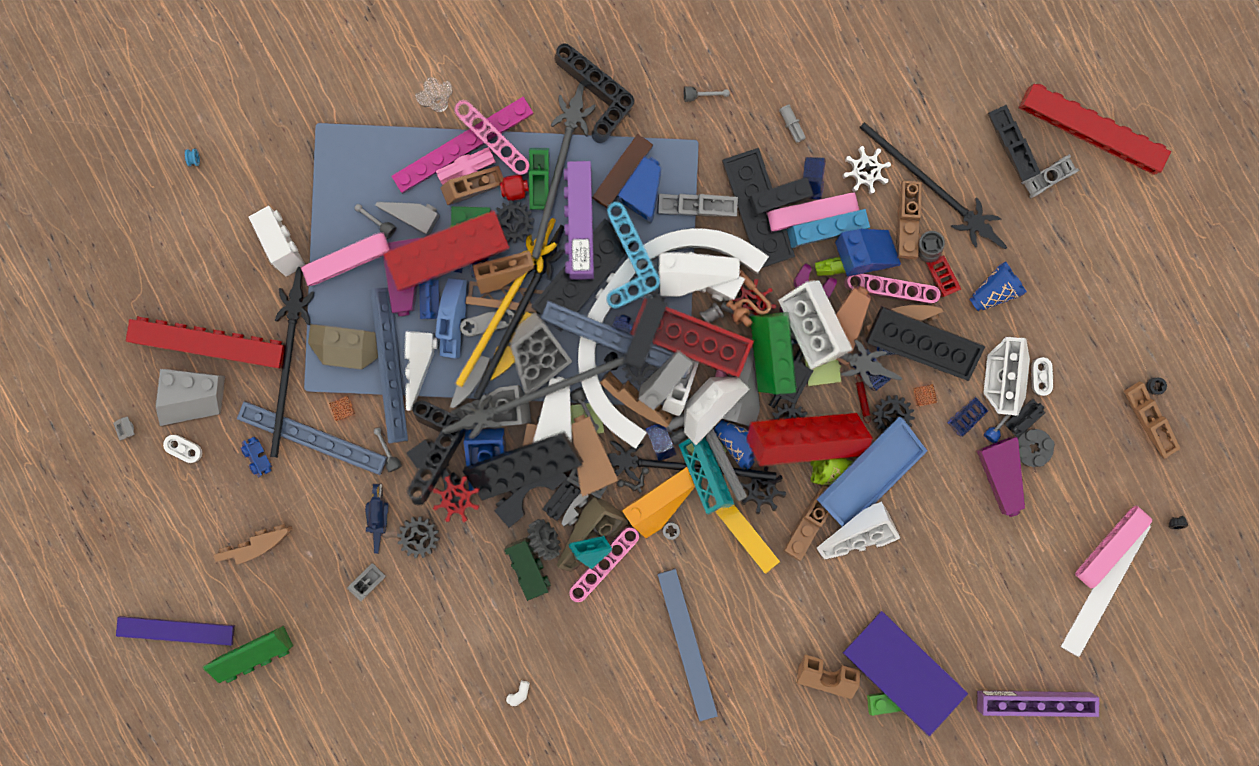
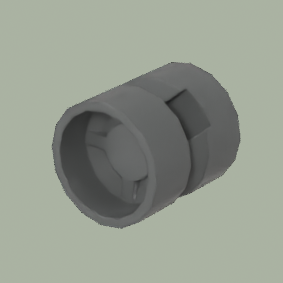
M936 231L925 232L919 240V258L930 263L937 261L945 246L944 237Z

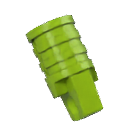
M840 257L829 258L815 263L817 276L845 273Z

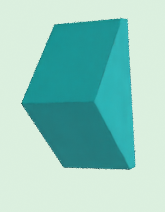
M604 536L569 543V548L576 559L590 569H593L612 551V547Z

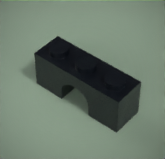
M805 177L753 194L749 199L755 216H758L781 206L809 199L813 196L808 178Z

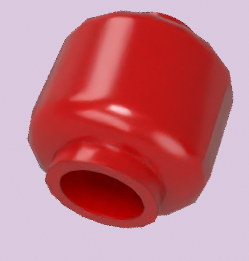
M520 174L506 176L503 178V182H500L502 197H506L508 201L524 199L526 192L529 191L527 180H523Z

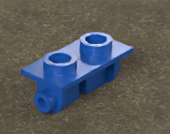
M429 280L419 284L420 319H437L439 280Z
M255 437L248 439V444L246 441H243V447L240 448L244 457H248L251 462L249 467L253 475L257 474L259 478L262 476L261 472H264V474L271 472L272 466L267 456L264 455L260 458L258 454L264 452L259 439L256 440Z

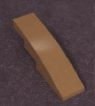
M611 371L604 375L600 384L615 398L648 420L664 427L669 426L672 416L662 410L663 406L661 404L652 410L639 400V391L629 380L622 384Z
M1139 381L1126 389L1124 393L1134 413L1162 458L1165 459L1180 450L1181 448L1167 418L1162 416L1155 400L1150 398L1144 383Z

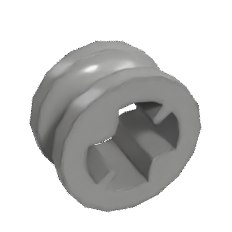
M667 522L663 526V535L667 539L673 540L679 536L680 529L676 523ZM668 526H673V529H677L676 533L673 532L674 535L670 536L666 532V528L669 529Z

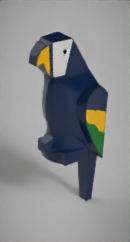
M372 484V499L370 502H367L365 508L368 525L366 532L373 533L374 553L378 554L381 535L385 534L387 527L388 503L383 498L382 484Z

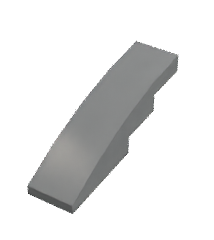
M659 194L657 214L737 217L738 197L704 194Z

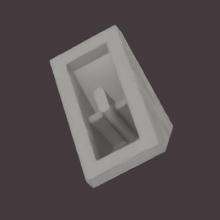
M372 563L347 589L362 601L386 576Z

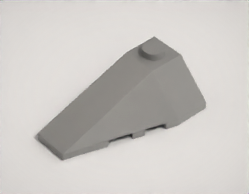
M520 385L500 387L487 395H483L481 400L477 399L463 406H472L479 410L482 401L492 395L493 399L488 407L493 408L525 395ZM529 402L500 413L492 421L501 423L502 426L531 423ZM460 407L450 412L461 419L470 414L461 411Z

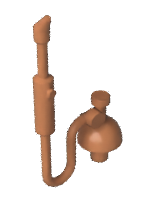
M739 269V276L745 279L743 283L767 304V309L761 311L749 299L736 301L735 304L732 300L727 302L726 306L734 311L733 320L736 325L743 323L746 327H749L753 323L748 318L751 312L747 308L742 307V303H748L760 315L768 314L771 310V304L756 288L755 283Z

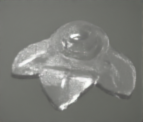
M428 77L424 82V91L417 92L415 98L421 106L431 107L434 111L442 112L448 106V98L452 94L453 88L450 81L440 84L436 78Z

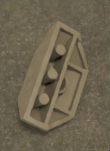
M310 324L308 344L323 365L364 369L378 358L375 332Z

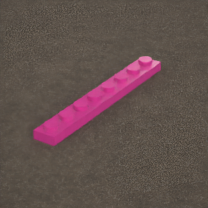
M521 97L486 120L502 134L534 115L525 98ZM482 121L473 127L481 129L484 123ZM468 129L392 175V178L403 194L436 174L437 170L454 163L457 158L471 153L485 143L471 129ZM495 132L488 133L487 141L489 142L497 137V134Z

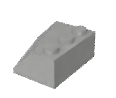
M535 313L519 324L510 346L524 393L527 395L539 389L572 363V360Z
M160 369L156 400L159 425L164 426L221 414L225 376Z

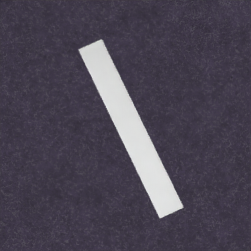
M1149 525L1102 581L1092 589L1061 646L1062 648L1078 657L1080 656L1151 525Z

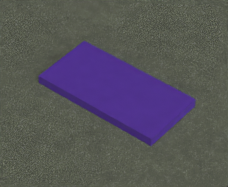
M882 611L842 652L927 736H931L968 695L953 678Z

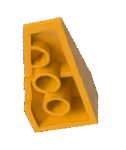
M688 467L629 503L622 510L631 525L645 538L662 529L695 488Z

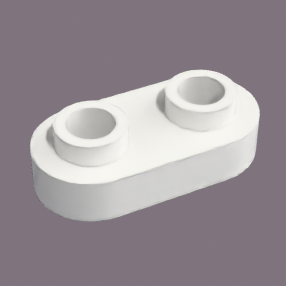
M1043 357L1036 358L1031 364L1032 390L1040 396L1048 395L1053 390L1052 363L1049 359ZM1039 364L1043 365V369L1041 371L1038 369ZM1040 383H1043L1044 385L1042 390L1039 389Z
M170 435L164 440L163 446L165 451L185 462H197L202 457V449L199 445L179 435ZM174 441L178 442L177 448L173 446ZM192 449L195 451V456L190 454Z

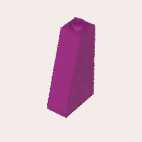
M421 238L389 242L388 246L390 250H393ZM383 256L392 313L398 314V317L410 315L409 312L415 310L418 285L401 292L398 291L386 259Z
M1011 436L998 441L996 444L993 443L976 450L1000 511L1004 515H1009V517L1020 514V510L1025 509L1019 441L1017 437Z

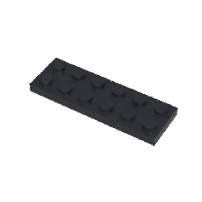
M759 148L723 159L722 163L733 196L738 197L737 208L749 243L769 256L761 268L794 258L795 254L793 248H791L787 230L771 232L767 213L755 216L749 199L753 194L772 188Z
M604 219L593 232L594 279H570V273H566L565 265L532 304L531 308L542 316L548 301L576 313L580 310L626 254L613 225L609 221ZM634 242L629 244L628 249L634 245ZM554 326V327L557 328L560 332L563 330L562 328H559V327H557V326Z
M883 306L880 307L865 340L871 345L967 381L970 380L985 349V346Z
M565 431L466 466L463 473L468 477L474 489L477 487L480 489L477 494L483 501L580 467L583 464V460Z

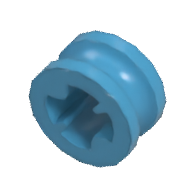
M196 148L192 149V151L189 149L185 150V161L188 167H192L193 164L195 166L200 165V157Z

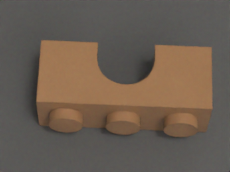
M805 654L798 667L797 683L852 699L860 686V670L842 665L836 672H827L823 669V659Z

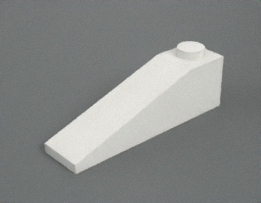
M660 253V296L680 297L690 292L700 291L713 285L738 279L740 258L686 253Z
M406 332L405 358L409 360V364H407L405 370L407 379H410V383L406 384V410H412L413 405L417 401L434 355V349L438 348V338H435L433 333Z
M879 502L861 511L819 545L817 549L825 560L846 555L850 550L854 549L864 551L866 550L865 547L875 544L876 547H881L900 539V536L884 504Z

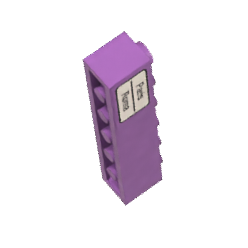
M591 161L567 162V168L564 169V180H568V187H564V197L568 199V205H565V217H568L569 224H565V236H569V243H565L566 255L569 254V262H566V273H570V279H594Z
M977 691V710L983 716L1099 717V697L1091 692Z

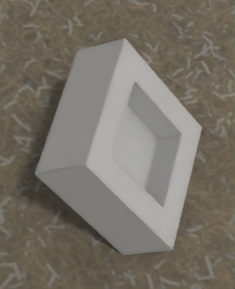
M128 417L121 418L113 423L120 441L135 435L133 432L134 426Z

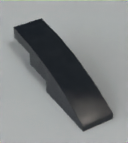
M1007 104L987 113L1021 181L1023 182L1040 174L1041 172L1026 138H1023L1017 122H1014Z

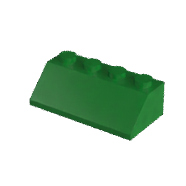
M789 312L750 316V320L753 322L751 324L758 392L770 394L796 393L797 386Z
M283 625L213 659L204 665L203 668L218 683L223 681L229 683L237 679L236 675L242 672L246 675L254 671V666L258 664L262 667L272 662L271 658L277 655L281 658L289 654V649L293 647V644Z

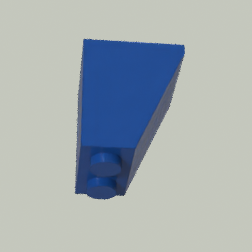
M644 156L618 194L620 203L652 223L661 178V167L659 166L660 163L654 158L650 157L648 159Z

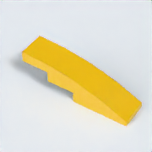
M735 505L715 511L765 574L780 563Z

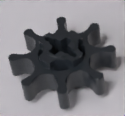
M765 466L764 471H768L769 467ZM779 475L776 480L751 477V483H741L743 489L749 493V496L742 500V505L749 501L755 502L757 504L756 514H760V507L763 504L770 505L772 511H776L777 506L773 503V498L776 496L785 498L786 496L785 491H778L775 487L778 482L782 481V475ZM759 487H760L761 489H764V488H765V489H766L765 493H763L762 491H761V492H758Z

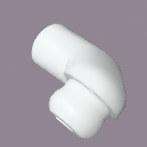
M521 681L519 691L515 694H509L506 702L511 706H517L526 700L530 682Z

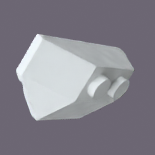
M1005 337L987 355L983 393L998 414L1018 416L1026 398L1030 362L1026 338Z
M710 377L685 403L684 433L697 445L750 388L737 377Z

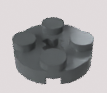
M1030 429L1018 437L1020 462L1030 467H1042L1052 458L1055 443L1046 432L1039 429ZM1036 443L1038 451H1034V453H1032L1030 445H1034Z

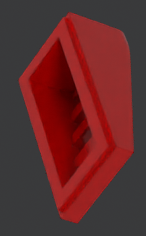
M944 255L940 256L937 261L926 263L935 286L940 291L941 298L961 290ZM942 262L943 266L934 269V265ZM945 269L946 273L937 275V272ZM948 276L949 280L941 283L940 279ZM951 283L952 287L945 290L944 286Z

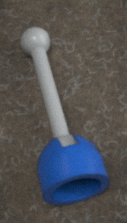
M1006 414L996 428L990 427L983 434L984 437L996 444L1001 437L999 429L1010 415Z

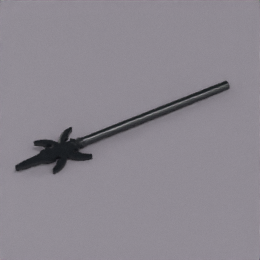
M864 122L860 126L861 130L961 214L963 221H967L968 225H951V227L960 231L970 229V240L975 248L977 247V236L975 235L977 230L980 236L990 239L1003 249H1007L1004 242L993 232L990 224L984 223L986 219L993 221L1001 220V218L995 215L982 216V204L978 198H975L976 210L978 212L975 215L974 211L964 208L868 124Z
M560 225L548 245L553 242L558 245L565 228L563 225ZM556 245L551 252L542 255L543 269L541 273L537 271L536 261L534 268L528 271L527 274L533 270L536 272H534V276L473 396L474 398L481 400L540 279L543 277V274L547 273V279L551 281L553 276L552 263L562 257L565 253L564 249L556 253Z
M301 267L297 268L294 284L289 293V301L283 289L279 288L280 298L286 306L277 313L275 321L278 322L285 315L289 320L270 457L278 458L296 324L301 312V317L307 325H310L309 314L303 307L311 302L315 293L311 291L301 302L303 298Z
M610 441L616 450L621 452L619 456L617 453L607 455L612 467L619 466L618 470H614L617 476L625 470L631 479L640 482V479L634 472L629 470L630 467L634 469L638 466L682 470L687 467L686 463L638 459L636 455L632 457L631 453H635L644 446L643 444H639L637 448L632 446L625 452L620 444ZM699 464L694 465L697 472H700L701 469ZM733 468L737 476L776 480L777 472Z

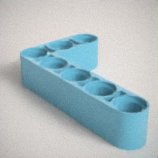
M614 202L608 207V216L638 276L637 279L612 290L607 295L608 305L613 309H618L657 290L660 280L624 206L619 202ZM614 208H620L622 214L614 217L611 211ZM628 225L631 231L628 234H622L619 231L620 227ZM630 243H637L639 245L638 251L631 252L628 249ZM645 260L648 263L647 268L640 270L637 267L638 261ZM647 278H655L656 285L648 287L645 284ZM629 287H638L639 293L636 296L629 295ZM615 294L621 297V302L617 305L610 302L611 296Z

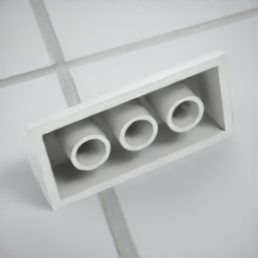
M820 281L806 282L778 300L783 312H789L791 329L810 369L838 359L852 351L850 343Z

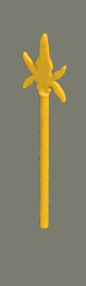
M551 218L548 223L539 259L532 258L534 249L532 235L530 234L526 238L527 251H530L533 265H535L536 261L539 273L543 269L542 255L548 254L557 245L553 242L546 246L548 237L556 222L555 218ZM528 272L514 280L457 379L456 385L463 387Z

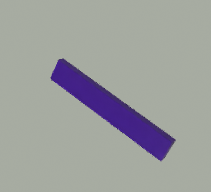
M119 616L117 617L116 637L231 646L234 640L235 625Z

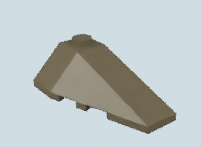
M594 496L582 511L557 563V567L569 572L575 570L582 562L576 559L569 548V543L604 536L606 540L611 536L614 539L628 524L629 520L608 501Z

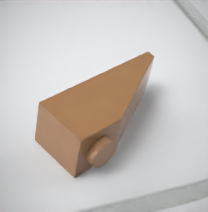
M499 166L448 180L440 188L447 205H451L499 187L500 182H503V175Z
M530 251L473 265L480 294L499 290L533 269L534 265Z

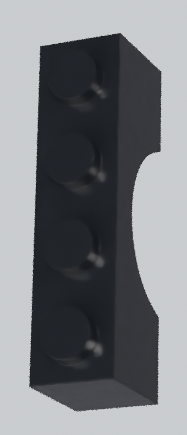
M425 439L406 453L417 469L420 468L434 442L432 440ZM435 458L432 463H439L441 458ZM449 463L441 475L445 485L444 491L448 488L445 477L450 476L451 482L454 485H459L461 481L455 472L449 470ZM454 494L452 501H456L459 504L458 501L461 497Z
M563 472L511 490L510 493L512 495L507 500L503 497L495 504L497 508L494 511L510 528L525 515L523 500L528 491L536 487H546L554 490L568 478V475Z

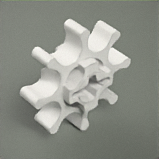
M861 146L858 149L860 159L854 160L850 156L845 158V162L850 163L853 170L852 172H845L842 177L844 179L849 176L855 178L856 185L852 188L853 192L858 190L860 184H865L868 186V193L873 194L875 192L873 188L874 181H880L883 185L888 183V179L883 178L880 171L882 168L890 167L891 163L880 164L877 161V156L881 149H877L873 156H867L864 146ZM865 167L866 169H873L869 173L863 171L860 172Z

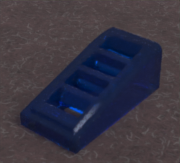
M974 397L947 423L959 436L963 437L988 410ZM974 404L981 410L980 413L972 407ZM969 409L975 415L974 418L967 412ZM963 415L970 420L969 423L964 420ZM958 420L964 424L963 428L957 423Z

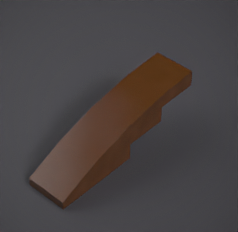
M637 134L604 179L592 199L608 209L644 156L646 157L652 149L653 144Z

